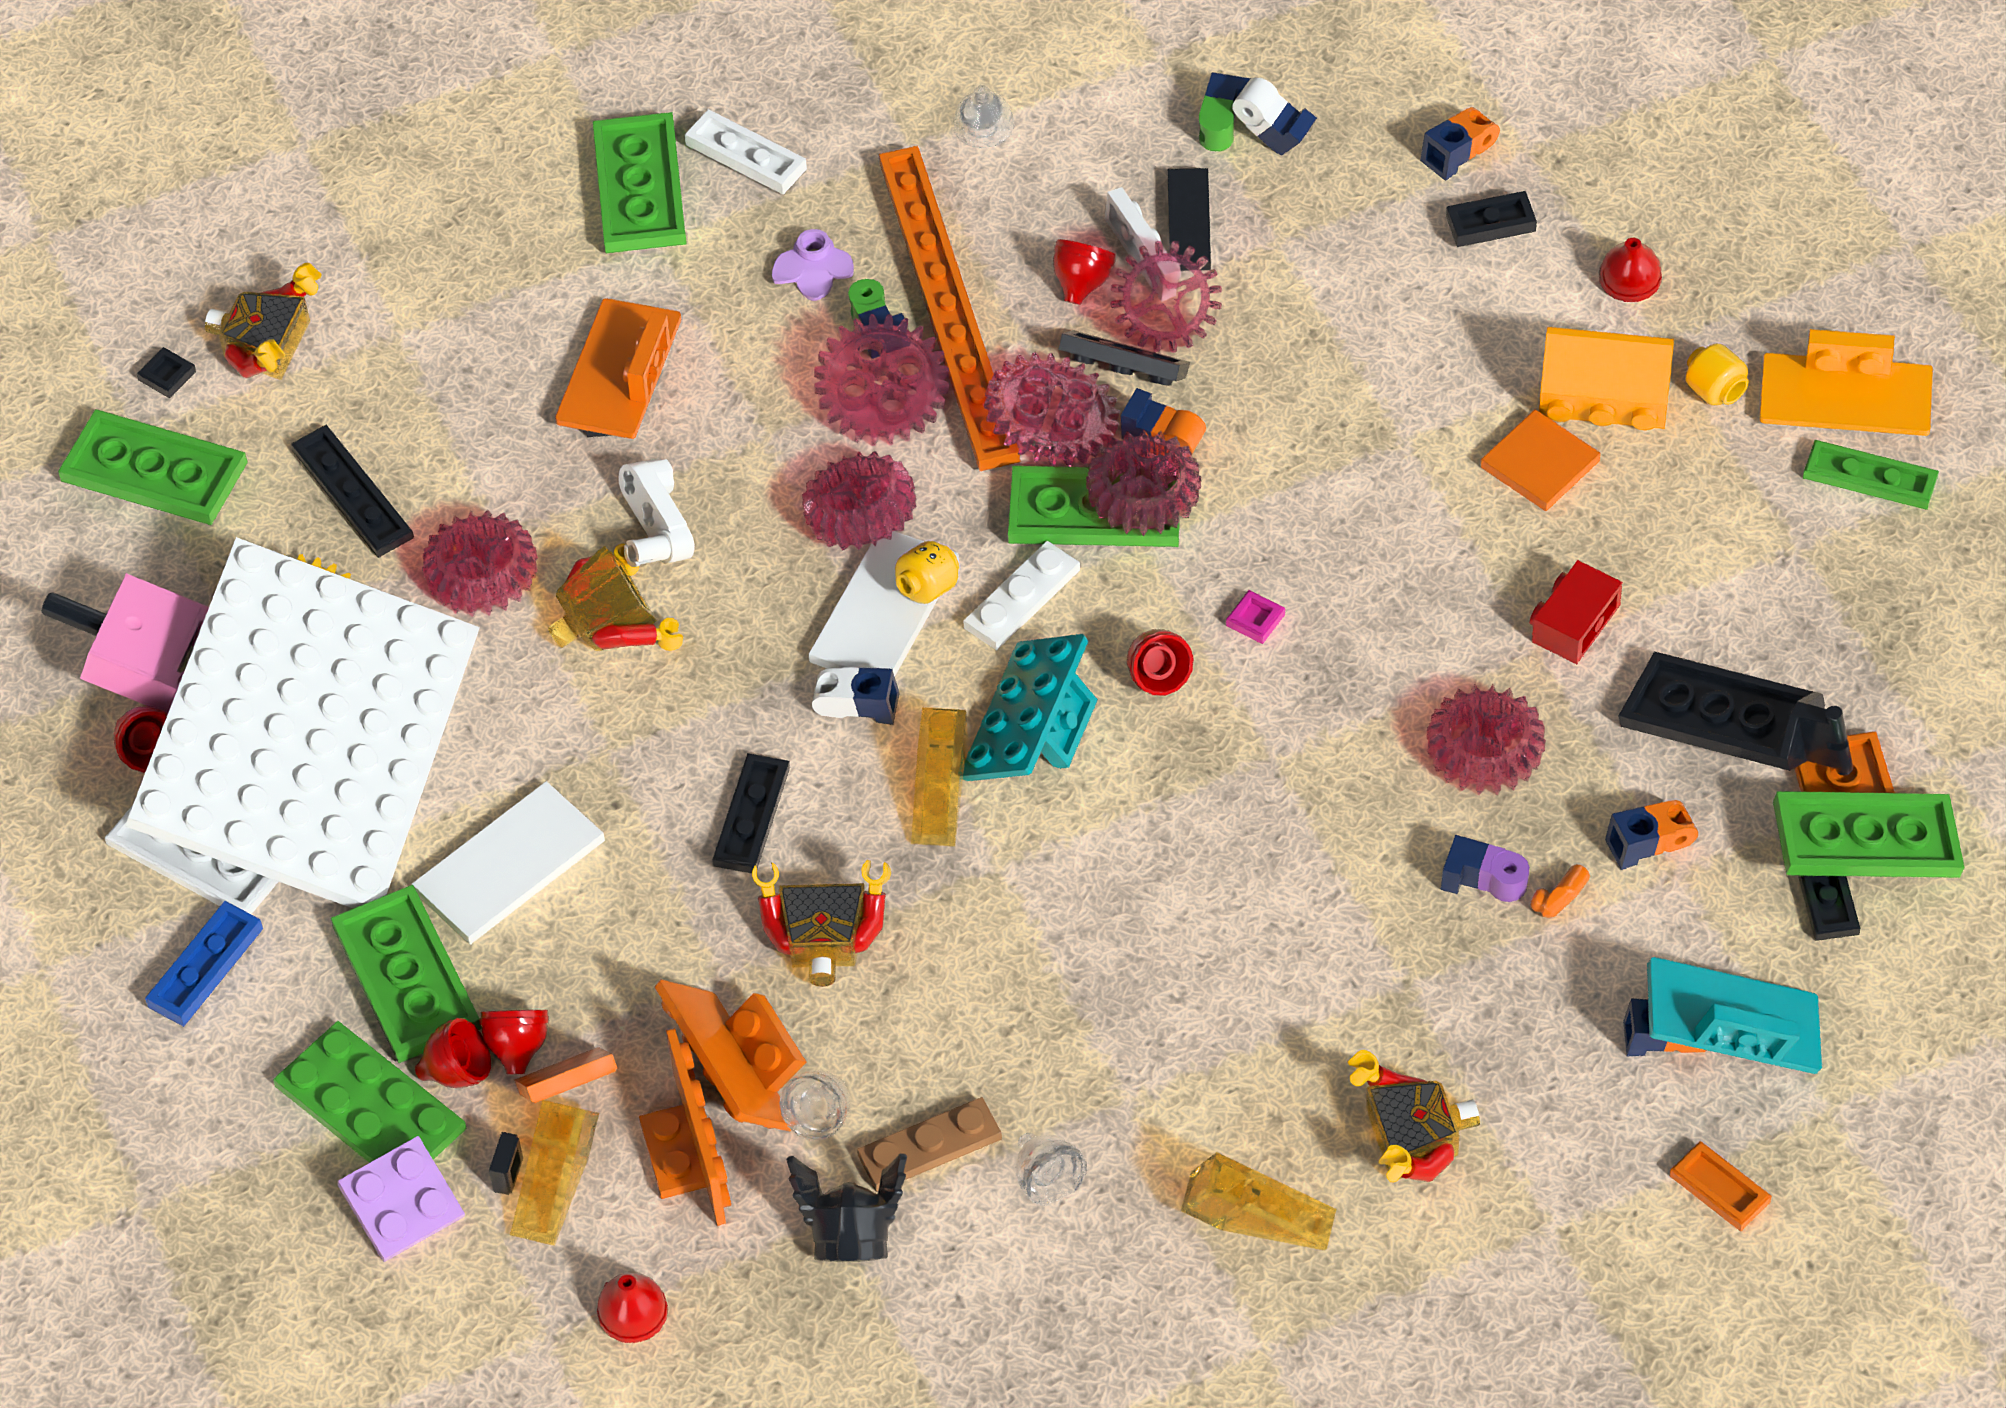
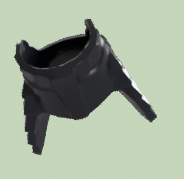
M900 1153L882 1170L877 1194L852 1182L843 1183L841 1186L823 1194L817 1172L804 1165L794 1156H788L786 1160L791 1173L788 1179L794 1189L793 1198L800 1205L799 1211L804 1216V1222L812 1226L813 1241L815 1243L814 1259L828 1262H863L887 1258L888 1227L895 1220L896 1216L894 1214L898 1209L897 1203L903 1195L901 1188L906 1178L904 1168L907 1155Z

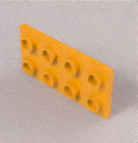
M1810 329L1806 356L1778 353L1764 354L1760 422L1764 424L1928 436L1931 427L1933 367L1923 364L1892 362L1894 335Z

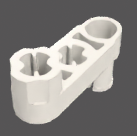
M656 458L623 465L619 471L621 492L648 535V538L626 541L627 545H624V555L627 563L631 567H637L641 564L656 561L667 564L690 559L694 553V541L686 521L669 495L674 488L673 469L668 460Z

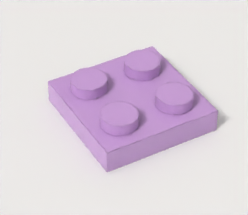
M419 1136L338 1180V1187L383 1262L465 1216L463 1209Z

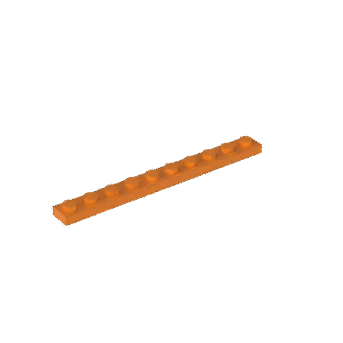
M913 146L879 154L880 167L979 471L1019 463V448L919 147Z

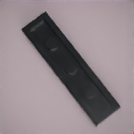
M327 424L291 443L294 454L378 558L414 538L412 529Z

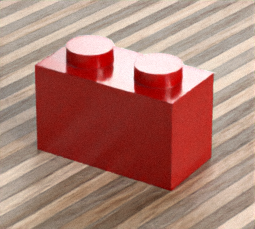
M1577 560L1568 573L1562 572L1557 577L1552 588V594L1546 603L1540 601L1534 608L1529 621L1530 625L1533 626L1532 643L1577 665L1620 607L1623 582Z

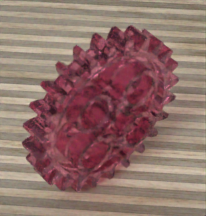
M870 314L869 325L863 326L861 321L855 318L853 320L852 332L843 326L839 327L838 335L840 341L830 337L827 338L826 347L830 352L819 351L818 362L823 366L815 367L814 377L822 381L814 384V393L824 395L819 399L820 410L832 408L827 414V422L830 424L841 420V435L847 433L852 428L855 430L856 443L866 434L870 435L872 446H876L879 437H885L887 443L891 446L894 443V435L900 434L905 441H910V429L912 428L923 434L925 432L923 419L931 423L937 421V413L933 408L944 409L945 399L941 395L947 394L949 391V383L943 380L949 375V367L940 365L944 361V351L932 352L936 343L934 337L924 341L921 340L923 336L922 326L910 332L908 330V318H904L899 326L893 325L891 314L886 316L884 324H878L875 315ZM866 349H873L880 354V357L876 360H865L860 356V352ZM903 364H913L919 369V372L914 375H904L898 368ZM853 366L856 370H847V367ZM881 376L888 378V380L883 381L882 385L875 383V381H879ZM851 385H857L862 387L865 392L861 396L852 397L846 394L844 389ZM915 390L916 394L912 395L907 391ZM888 400H897L904 407L899 411L892 412L885 409L883 404Z
M1032 352L1029 362L1023 356L1017 355L1014 364L1006 360L1002 370L996 369L992 380L989 381L985 393L986 400L983 408L989 410L986 420L996 423L993 433L1007 434L1004 445L1009 446L1017 443L1020 445L1018 455L1021 456L1030 451L1033 452L1034 462H1038L1042 456L1048 457L1051 466H1055L1057 459L1062 458L1068 467L1072 466L1075 457L1081 463L1086 464L1090 455L1099 458L1102 449L1109 448L1119 425L1117 419L1120 410L1114 408L1117 398L1107 396L1110 386L1108 384H1096L1099 374L1094 373L1087 376L1083 373L1085 364L1082 363L1073 368L1070 366L1069 357H1065L1059 363L1056 362L1053 353H1049L1045 361L1041 360L1036 352ZM1055 386H1059L1062 391L1048 433L1042 431V426Z

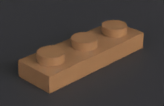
M980 1097L857 1149V1153L876 1192H878L882 1170L900 1153L907 1155L904 1168L905 1180L1000 1141L1002 1140V1133L983 1097Z

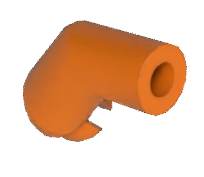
M1573 865L1551 893L1544 888L1536 890L1530 904L1532 910L1542 913V917L1546 918L1557 916L1579 895L1590 878L1588 870L1582 865Z

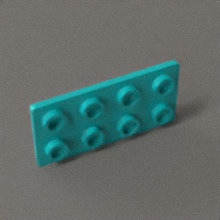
M1084 634L1020 641L1016 644L959 773L963 780L977 781L1030 775L1040 753L1044 755L1053 767L1060 769L1069 768L1098 701L1075 673L1088 644V639Z
M1652 957L1648 961L1649 1035L1651 1038L1817 1074L1822 1069L1817 994Z

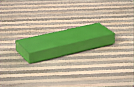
M1814 440L1804 469L1803 479L1928 510L1939 471Z

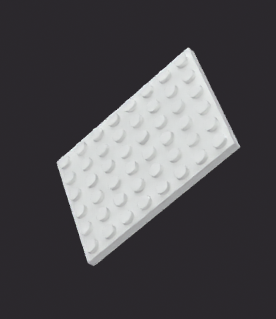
M236 537L125 826L353 909L386 896L480 627Z

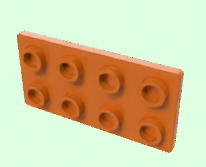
M608 298L603 299L555 416L556 424L634 439L679 328L681 313Z
M661 979L654 986L663 1000L661 1006L676 1021L683 1033V1042H688L690 1050L697 1055L704 1066L703 1074L706 1079L717 1087L725 1100L724 1108L727 1113L738 1122H748L762 1125L769 1129L776 1128L789 1132L793 1130L797 1123L777 1092L807 1062L765 995L753 993L730 1017L715 993Z
M676 1029L666 1030L673 1075L682 1105L640 1115L641 1129L661 1199L706 1188L717 1226L726 1224L724 1208L731 1206L724 1163L721 1155L718 1156L714 1129L710 1117L707 1118L704 1109L705 1100L700 1081L695 1078L693 1071L694 1062L688 1042L679 1043Z

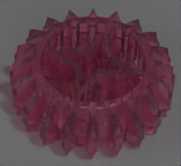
M1156 241V255L1150 256L1148 249L1143 245L1139 247V251L1144 260L1137 263L1131 255L1125 258L1127 263L1133 267L1130 273L1120 268L1117 269L1116 275L1126 281L1124 286L1112 284L1111 291L1123 293V300L1111 301L1110 305L1113 309L1124 307L1126 313L1117 316L1115 321L1119 325L1130 320L1132 325L1124 333L1127 338L1132 337L1139 330L1143 333L1138 340V346L1141 348L1145 347L1150 337L1155 339L1153 345L1154 352L1160 353L1162 341H1169L1171 353H1176L1178 351L1176 339L1183 338L1186 347L1191 348L1194 344L1189 336L1190 333L1195 330L1200 338L1204 339L1207 336L1205 330L1199 326L1203 320L1209 325L1214 326L1217 320L1213 316L1207 315L1208 308L1214 310L1222 308V303L1210 301V294L1221 293L1222 287L1220 285L1208 286L1207 281L1214 279L1218 274L1215 269L1209 270L1205 274L1202 273L1200 269L1208 262L1206 256L1200 257L1195 264L1190 261L1195 252L1194 247L1189 246L1184 256L1177 255L1179 242L1173 241L1170 253H1164L1162 242ZM1165 262L1179 264L1191 271L1194 276L1178 283H1170L1163 277L1157 264ZM1146 270L1152 282V292L1148 298L1133 306L1132 290L1140 274ZM1157 277H1159L1162 285L1166 286L1169 291L1186 287V289L1178 292V299H1173L1176 301V304L1173 306L1177 314L1176 317L1173 316L1170 308H1167L1164 303L1154 304L1146 308L1148 304L1155 302V295H1159L1156 292L1160 288L1156 281ZM1200 288V307L1195 317L1186 324L1180 310V302L1187 294ZM1154 311H1163L1169 316L1175 331L1162 332L1153 330L1144 325L1139 320V317Z
M1143 429L1140 436L1133 437L1127 431L1123 441L1111 437L1108 447L1099 446L1096 458H1092L1089 464L1086 488L1089 489L1088 499L1091 507H1096L1099 519L1107 518L1111 528L1122 524L1126 535L1133 528L1139 529L1144 537L1148 529L1155 528L1161 534L1165 524L1177 528L1180 518L1189 519L1192 507L1197 506L1199 500L1201 476L1199 475V464L1196 458H1192L1189 446L1180 447L1177 437L1166 441L1162 431L1155 437L1148 436L1145 429ZM1120 474H1123L1122 476H1120V481L1112 485V482L1116 479V477H1118ZM1175 480L1176 483L1172 486V488H1170L1168 491H1165V489L1168 488V483Z
M859 451L855 457L847 459L843 455L840 462H827V469L815 471V479L806 482L807 490L802 494L804 518L812 533L815 534L816 539L824 540L828 547L838 544L842 551L846 550L850 545H855L860 550L864 544L869 543L876 547L877 541L882 538L891 540L893 531H903L904 522L913 519L912 511L917 507V497L914 491L915 485L902 462L894 461L891 455L880 457L876 451L872 452L869 456H863Z
M488 509L483 516L476 517L470 510L468 518L461 520L454 515L451 526L440 524L439 535H429V547L424 548L423 553L424 566L422 570L424 579H427L428 589L432 596L437 595V599L442 606L451 604V608L456 614L466 606L467 612L473 617L477 608L484 607V611L490 616L493 605L498 604L499 607L506 611L508 598L521 602L522 590L531 591L532 578H535L537 573L536 547L533 546L531 535L528 533V530L522 529L518 519L509 522L504 512L493 518Z
M1493 683L1488 691H1480L1477 685L1474 684L1471 693L1467 694L1458 688L1454 694V699L1444 697L1441 708L1434 709V713L1431 715V723L1427 727V752L1429 758H1433L1435 771H1444V778L1447 783L1459 778L1461 791L1465 790L1471 783L1476 785L1475 789L1479 796L1483 792L1484 786H1492V790L1498 795L1501 791L1502 783L1515 790V787L1518 785V779L1528 782L1529 777L1532 775V769L1538 770V766L1541 764L1542 753L1545 752V727L1543 721L1538 720L1539 713L1537 708L1528 707L1525 696L1513 699L1511 688H1508L1503 693H1498ZM1465 724L1467 729L1461 732L1460 737L1453 740L1451 737L1453 733ZM1519 737L1520 743L1507 753L1505 747L1511 745V740Z

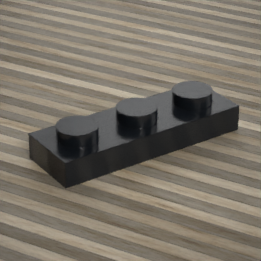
M1075 330L1062 333L1059 350L1071 353L1070 359L1084 364H1094L1095 360L1110 363L1109 370L1125 375H1133L1134 370L1149 374L1148 381L1166 386H1172L1173 381L1185 379L1190 365L1189 361Z

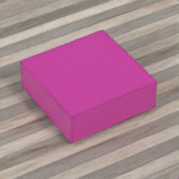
M1248 590L1226 618V626L1263 644L1285 616V607Z

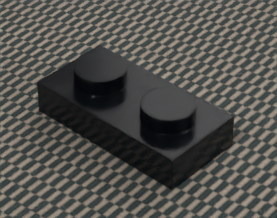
M1526 191L1446 207V218L1457 247L1536 232L1537 220Z

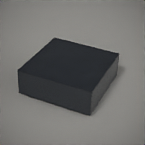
M163 347L137 373L138 381L171 398L196 373V368L193 363Z
M501 1132L489 1168L493 1192L509 1195L513 1192L523 1161V1154L517 1134Z

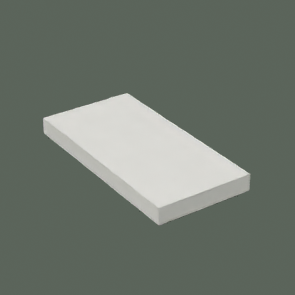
M883 527L879 529L809 653L810 663L827 669L843 667L893 669L894 676L896 675L938 600L937 598L928 604L917 603L904 596L896 585L895 565L897 559L924 541ZM954 552L959 562V555L957 552Z
M546 781L413 882L412 885H414L419 897L466 942L472 944L604 842V833Z
M132 806L105 837L108 846L218 906L227 901L252 914L278 883L276 880L126 827L125 825Z

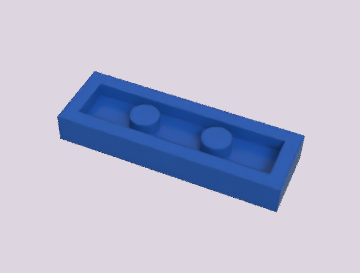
M224 901L146 996L145 1000L148 1008L184 1027L263 930L261 919Z

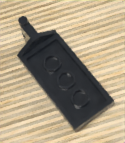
M1655 651L1618 715L1620 725L1624 728L1788 771L1806 761L1835 768L1836 772L1840 775H1848L1853 771L1843 711L1838 706H1830L1826 709L1823 694Z

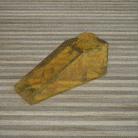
M922 707L917 749L911 844L956 845L963 772L968 744L966 710Z
M542 1100L510 1232L511 1236L555 1246L589 1158L599 1117L598 1112Z
M1218 1152L1191 1171L1181 1208L1182 1212L1223 1231L1319 1250L1327 1249L1336 1213L1335 1208Z

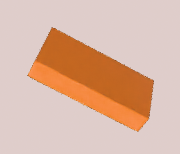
M1699 1141L1670 1169L1669 1176L1740 1232L1771 1202L1772 1196L1702 1141Z

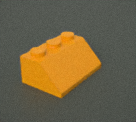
M1547 327L1539 412L1556 422L1579 420L1589 421L1598 426L1619 424L1634 426L1639 430L1665 429L1674 339Z

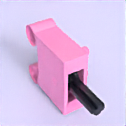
M126 573L107 614L54 592L46 596L41 612L45 616L96 636L88 653L80 679L146 706L169 713L184 671L181 673L179 671L190 647H194L209 607Z

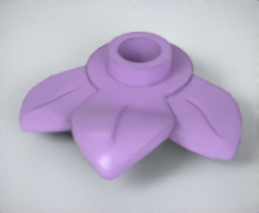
M810 229L799 235L792 250L778 256L772 269V279L775 284L796 282L797 288L803 296L809 300L817 301L824 298L830 292L834 278L846 279L853 276V260L847 252L835 248L833 241L825 232L818 229Z

